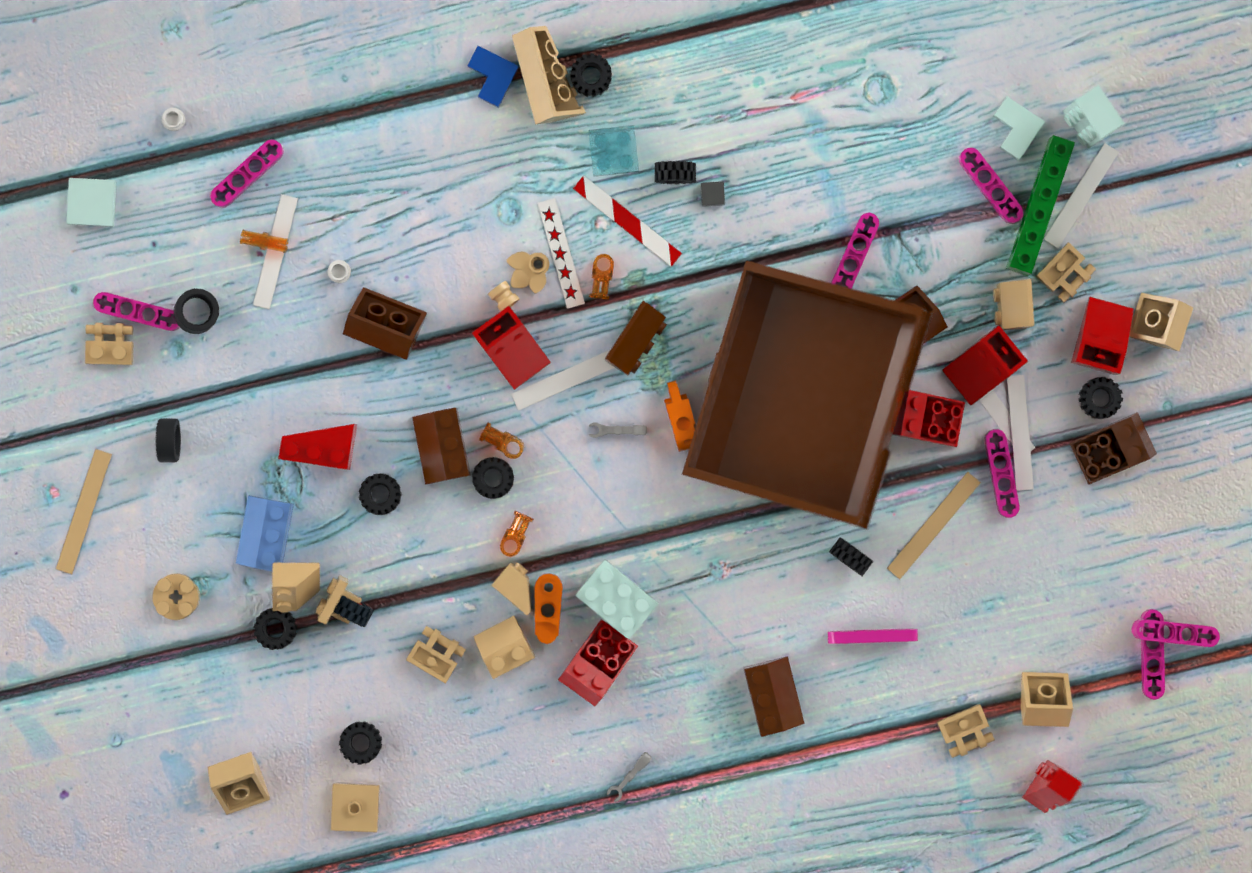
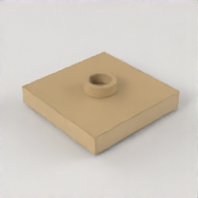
M333 783L331 830L377 832L380 785Z

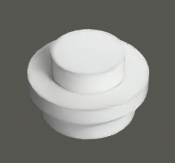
M169 108L162 115V123L166 129L178 131L185 124V115L177 108Z
M336 260L329 265L328 276L333 282L344 283L350 278L351 268L345 261Z

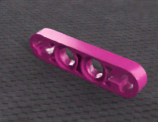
M268 140L263 143L211 191L210 198L213 204L221 208L229 206L281 159L284 153L282 145L276 140ZM270 145L272 147L278 146L276 149L278 154L276 156L270 154L266 158L270 161L268 164H266L263 158L258 156L261 152L266 156L269 153L268 147ZM251 161H261V170L252 172L249 168ZM237 175H241L245 179L244 185L240 188L234 187L232 183L233 178ZM228 183L229 187L232 190H234L235 193L232 195V193L229 191L225 195V198L227 199L225 202L221 200L217 202V193L219 191L221 193H225L228 189L224 186Z
M975 148L965 149L959 156V162L963 169L1006 223L1014 224L1018 222L1023 216L1021 205L981 153ZM966 153H968L969 155H975L973 161L976 165H978L980 162L983 165L979 167L974 173L971 171V169L975 168V166L971 162H965V159L967 158V156L965 155ZM982 170L990 174V181L987 183H982L978 179V173ZM994 189H1001L1004 192V199L1002 201H995L993 199L992 191ZM1008 198L1011 201L1007 204L1011 210L1015 208L1018 211L1015 214L1017 217L1016 219L1013 216L1010 218L1007 217L1009 211L1006 208V206H1004L1002 209L999 207L1000 205L1004 204L1008 200Z
M865 213L859 218L833 277L832 284L841 282L843 276H839L841 271L844 275L853 277L852 280L847 278L844 284L845 287L852 289L879 227V219L875 214ZM868 218H872V223L875 224L866 233L871 235L870 239L864 234L857 233L858 229L861 232L864 230L865 224L862 221ZM856 238H862L865 241L866 247L864 250L857 251L854 249L853 241ZM847 259H853L856 262L857 267L855 271L848 272L845 270L844 262Z
M107 292L98 293L93 299L94 308L101 313L168 331H176L180 328L177 323L168 327L169 323L160 320V325L157 324L160 319V311H163L161 316L170 318L171 314H174L173 310ZM105 296H107V301L116 303V299H119L115 306V313L112 312L114 308L110 306H105L102 309L99 300H104ZM125 302L131 303L133 311L129 315L121 313V306ZM147 308H151L155 312V317L151 321H146L143 318V312Z
M993 429L986 433L984 442L997 509L1001 516L1012 518L1018 514L1020 505L1007 438L1003 431ZM993 433H996L998 437L1001 436L998 448H1004V452L991 454V450H996L995 444L989 441V438L993 437ZM998 455L1003 456L1006 460V465L1002 469L996 468L993 463L994 458ZM1002 478L1010 481V488L1005 492L998 488V482ZM1012 493L1013 497H1008L1010 504H1014V509H1011V513L1008 514L1007 511L1003 510L1006 500L1005 498L1000 500V495Z
M1148 609L1141 615V619H1147L1153 613V616L1157 617L1158 621H1164L1163 615L1158 610ZM1163 626V627L1161 628V630H1160V635H1161V637H1163V638H1164V626ZM1141 627V632L1144 633L1146 629L1151 630V628ZM1141 640L1142 692L1146 697L1156 700L1161 698L1165 692L1164 642H1159L1155 649H1149L1146 644L1147 641ZM1152 659L1157 660L1159 663V668L1156 672H1150L1147 669V663ZM1147 675L1159 676V680L1154 678L1155 686L1159 687V691H1155V695L1148 691V687H1152V679H1147Z
M1138 619L1131 628L1132 634L1136 639L1213 647L1217 645L1220 639L1216 628L1203 625ZM1165 625L1170 629V634L1167 638H1163L1160 635V630ZM1140 627L1153 628V633L1140 632ZM1185 628H1189L1191 631V637L1187 641L1182 638V631ZM1198 633L1211 634V639L1198 638Z
M918 629L828 631L829 644L918 641Z

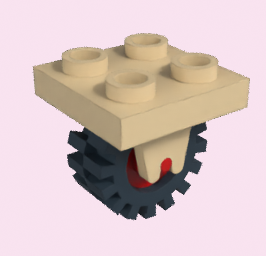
M339 575L338 579L333 578L327 588L329 595L326 600L321 599L316 608V613L318 614L317 620L325 625L330 616H333L347 624L353 622L359 626L366 627L374 610L362 603V598L346 590L348 579Z

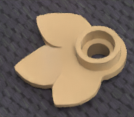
M521 251L511 255L506 260L512 268L516 269L511 277V287L524 288L530 286L535 294L546 285L545 273L550 265L546 255L542 253L530 255ZM537 260L542 262V267L539 269L534 267V262Z

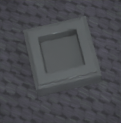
M724 181L701 183L702 206L725 205Z

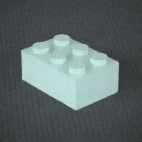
M1099 85L1076 99L1063 110L1065 114L1063 116L1064 120L1070 127L1073 126L1078 133L1076 135L1077 139L1083 146L1086 145L1088 149L1125 124Z
M606 559L603 560L575 595L627 639L632 637L658 605L656 600Z

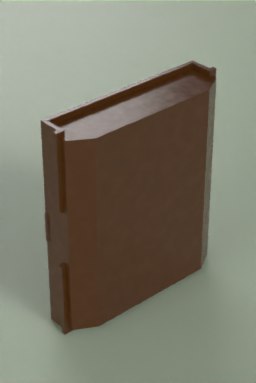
M746 260L720 349L716 353L710 372L709 385L682 475L868 530L891 453L888 447L904 394L910 390L932 313L927 312L922 307Z

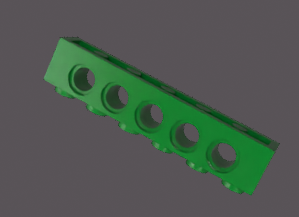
M1055 135L1048 139L1006 266L1007 270L1025 276L1032 274L1075 142Z

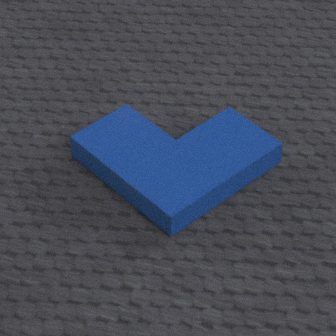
M477 46L468 64V68L487 76L478 98L499 108L519 68L518 65L480 46Z

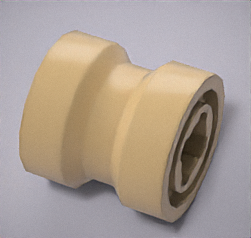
M506 281L488 293L489 297L498 303L497 307L500 311L507 306H513L520 300L516 293L510 291V286Z

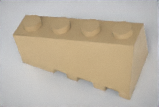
M547 26L529 27L512 35L535 124L552 123L585 114L583 105L579 107L575 98L578 94L574 86L570 87L565 76L568 74L565 66L559 63L557 59L559 53Z

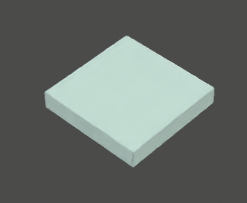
M69 178L66 224L114 227L117 181Z

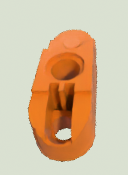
M675 380L667 382L671 398L664 399L677 448L681 452L690 448L695 432V420L689 399L686 394L680 395Z
M551 573L543 574L535 583V635H537L540 642L545 644L552 643L559 635L562 604V581L558 576ZM551 583L553 590L550 592L546 591L544 585ZM544 604H551L554 607V614L552 616L543 615L541 608Z

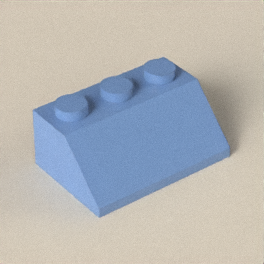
M248 495L236 564L272 571L273 563L284 562L294 503Z

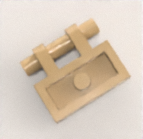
M1068 242L1036 277L1052 292L1060 286L1063 291L1058 296V299L1065 303L1069 297L1073 298L1075 296L1076 290L1084 282L1087 283L1091 279L1090 275L1096 269L1091 264H1088L1083 269L1079 264L1085 257ZM1074 271L1077 277L1069 284L1065 279Z
M103 323L86 325V334H95V341H86L85 364L133 365L134 342L124 341L125 335H133V326H126L124 323H116V325H104ZM104 334H115L116 341H104Z
M426 626L422 634L429 638L428 642L425 644L417 640L406 660L446 684L458 664L450 659L452 654L455 653L462 657L466 649L458 645V641L454 639L451 641L441 635V631L433 630ZM435 642L447 648L445 654L432 648Z
M980 704L937 721L945 743L948 744L952 741L956 743V747L949 749L952 758L961 755V757L967 755L968 751L978 747L980 749L987 746V743L995 740L992 732L985 735L982 734L981 729L989 727V724ZM974 733L975 739L963 742L962 737Z

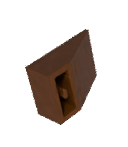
M1138 412L1069 443L1088 485L1147 461L1157 454Z

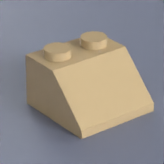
M1031 279L997 284V288L993 289L994 302H998V311L995 312V324L1000 325L1003 330L1027 329L1034 326Z
M1141 293L1132 319L1129 337L1161 348L1180 351L1193 307L1180 300Z
M518 562L515 565L510 563L491 586L523 613L528 615L532 610L529 577L526 575L528 570Z
M273 563V611L283 613L297 611L320 591V563Z
M515 615L473 636L482 659L493 679L535 658V654Z
M1022 672L1021 715L1023 726L1069 727L1073 705L1068 673Z
M252 752L208 767L210 788L226 815L270 800L260 767Z

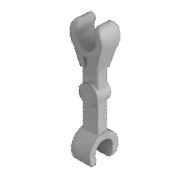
M598 423L589 424V426H597L599 428L598 434H589L593 438L606 434H647V427L644 425L605 426Z
M644 752L637 760L632 771L626 774L625 779L618 786L614 785L608 789L607 795L612 790L619 792V796L614 799V802L621 799L624 786L651 761V756Z

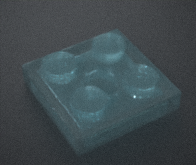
M634 125L588 130L593 177L639 172Z

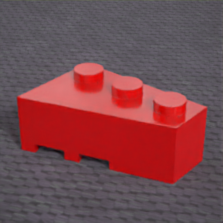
M357 424L282 436L278 459L350 470Z
M1047 759L1045 763L1042 762L1036 769L1035 773L1037 776L1022 798L1046 813L1049 808L1054 810L1056 805L1061 807L1070 803L1083 783Z

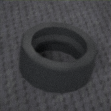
M193 288L185 291L178 298L174 306V318L177 325L190 334L207 332L219 317V305L216 298L204 289ZM192 298L204 300L210 308L208 320L199 325L188 322L183 315L184 304Z
M160 418L157 422L155 443L156 456L159 462H178L181 430L178 419Z

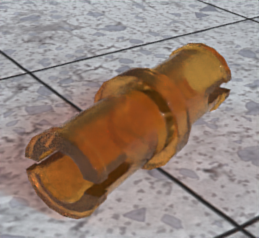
M242 230L241 236L243 238H240V244L260 247V250L264 251L270 249L283 253L287 252L288 246L284 245L289 243L288 238L270 236L267 232L261 234Z

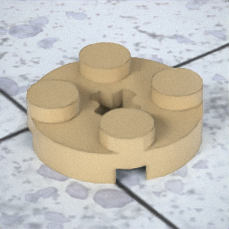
M184 574L167 575L157 582L153 590V604L156 611L167 619L180 620L188 617L196 610L200 602L198 586L195 585L190 577ZM174 590H178V594L182 595V599L178 600V603H174V600L170 598V595L174 594Z

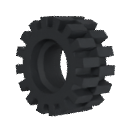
M590 53V55L584 54L581 58L578 57L572 65L570 72L571 82L578 93H582L586 97H596L598 94L602 95L605 90L607 91L612 81V72L608 61L603 59L601 55L598 54L597 56L594 53ZM588 67H595L600 72V79L594 84L586 83L582 78L583 71Z
M687 161L656 162L654 182L660 184L695 183L696 163Z
M1097 377L1087 381L1082 386V390L1079 392L1080 398H1078L1082 405L1080 407L1085 411V414L1095 419H1104L1115 415L1122 406L1120 405L1121 402H1123V398H1121L1123 392L1118 388V383H1114V380L1107 379L1106 377ZM1098 389H1103L1109 394V402L1104 407H1098L1093 403V393Z
M489 457L481 460L475 466L472 473V483L475 490L486 498L496 499L503 497L514 484L512 468L506 461L500 458ZM490 469H497L502 474V481L496 487H490L485 483V473Z
M373 474L362 482L361 488H359V500L362 503V507L369 513L375 515L388 514L395 510L401 501V487L390 475ZM378 485L385 486L389 491V497L384 503H376L372 499L371 492Z
M839 537L829 553L860 576H863L873 563L870 558L841 537Z
M273 608L263 611L256 618V623L253 627L255 628L254 636L257 637V642L261 643L264 648H269V650H279L291 644L297 634L295 618L291 616L290 612L273 611ZM271 620H279L284 625V632L278 638L271 637L267 632V625Z
M365 721L350 724L341 734L339 741L340 752L343 753L345 759L350 760V763H357V765L369 763L379 754L382 747V736H380L379 730L373 724H368ZM364 734L368 737L369 747L366 751L359 752L353 748L352 739L355 735Z

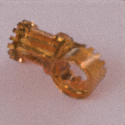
M600 254L594 259L591 277L593 278L592 293L589 294L591 298L606 300L610 298L608 296L609 281H612L614 261L607 254ZM601 258H607L610 261V268L606 271H601L597 267V262ZM600 282H602L601 292H599Z
M489 422L486 424L479 441H486L496 446L497 450L503 452L510 459L520 457L525 448L521 439L506 431L501 432L492 427ZM508 443H518L520 446L519 452L511 454L507 450Z
M518 511L514 512V520L510 528H507L500 544V550L508 557H514L520 552L526 538L524 534L529 523L534 520ZM521 520H522L521 526H520L519 530H517V528H518V526H519V524H520V522H521ZM514 540L517 543V550L514 553H507L505 551L504 544L506 541Z

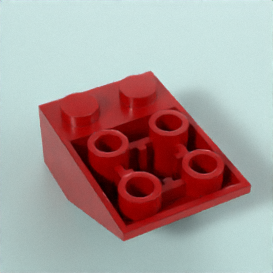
M1089 296L1071 363L1112 375L1121 374L1127 352L1134 309Z
M507 306L472 332L473 336L514 390L551 363L510 306Z
M998 325L943 368L942 371L971 406L1015 373L1028 360L1000 325Z
M909 390L904 394L892 435L957 447L965 402Z
M601 619L558 680L590 704L596 706L629 661L638 645Z

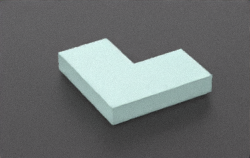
M1008 96L993 116L1012 129L1000 146V149L1018 161L1045 123L1044 120Z

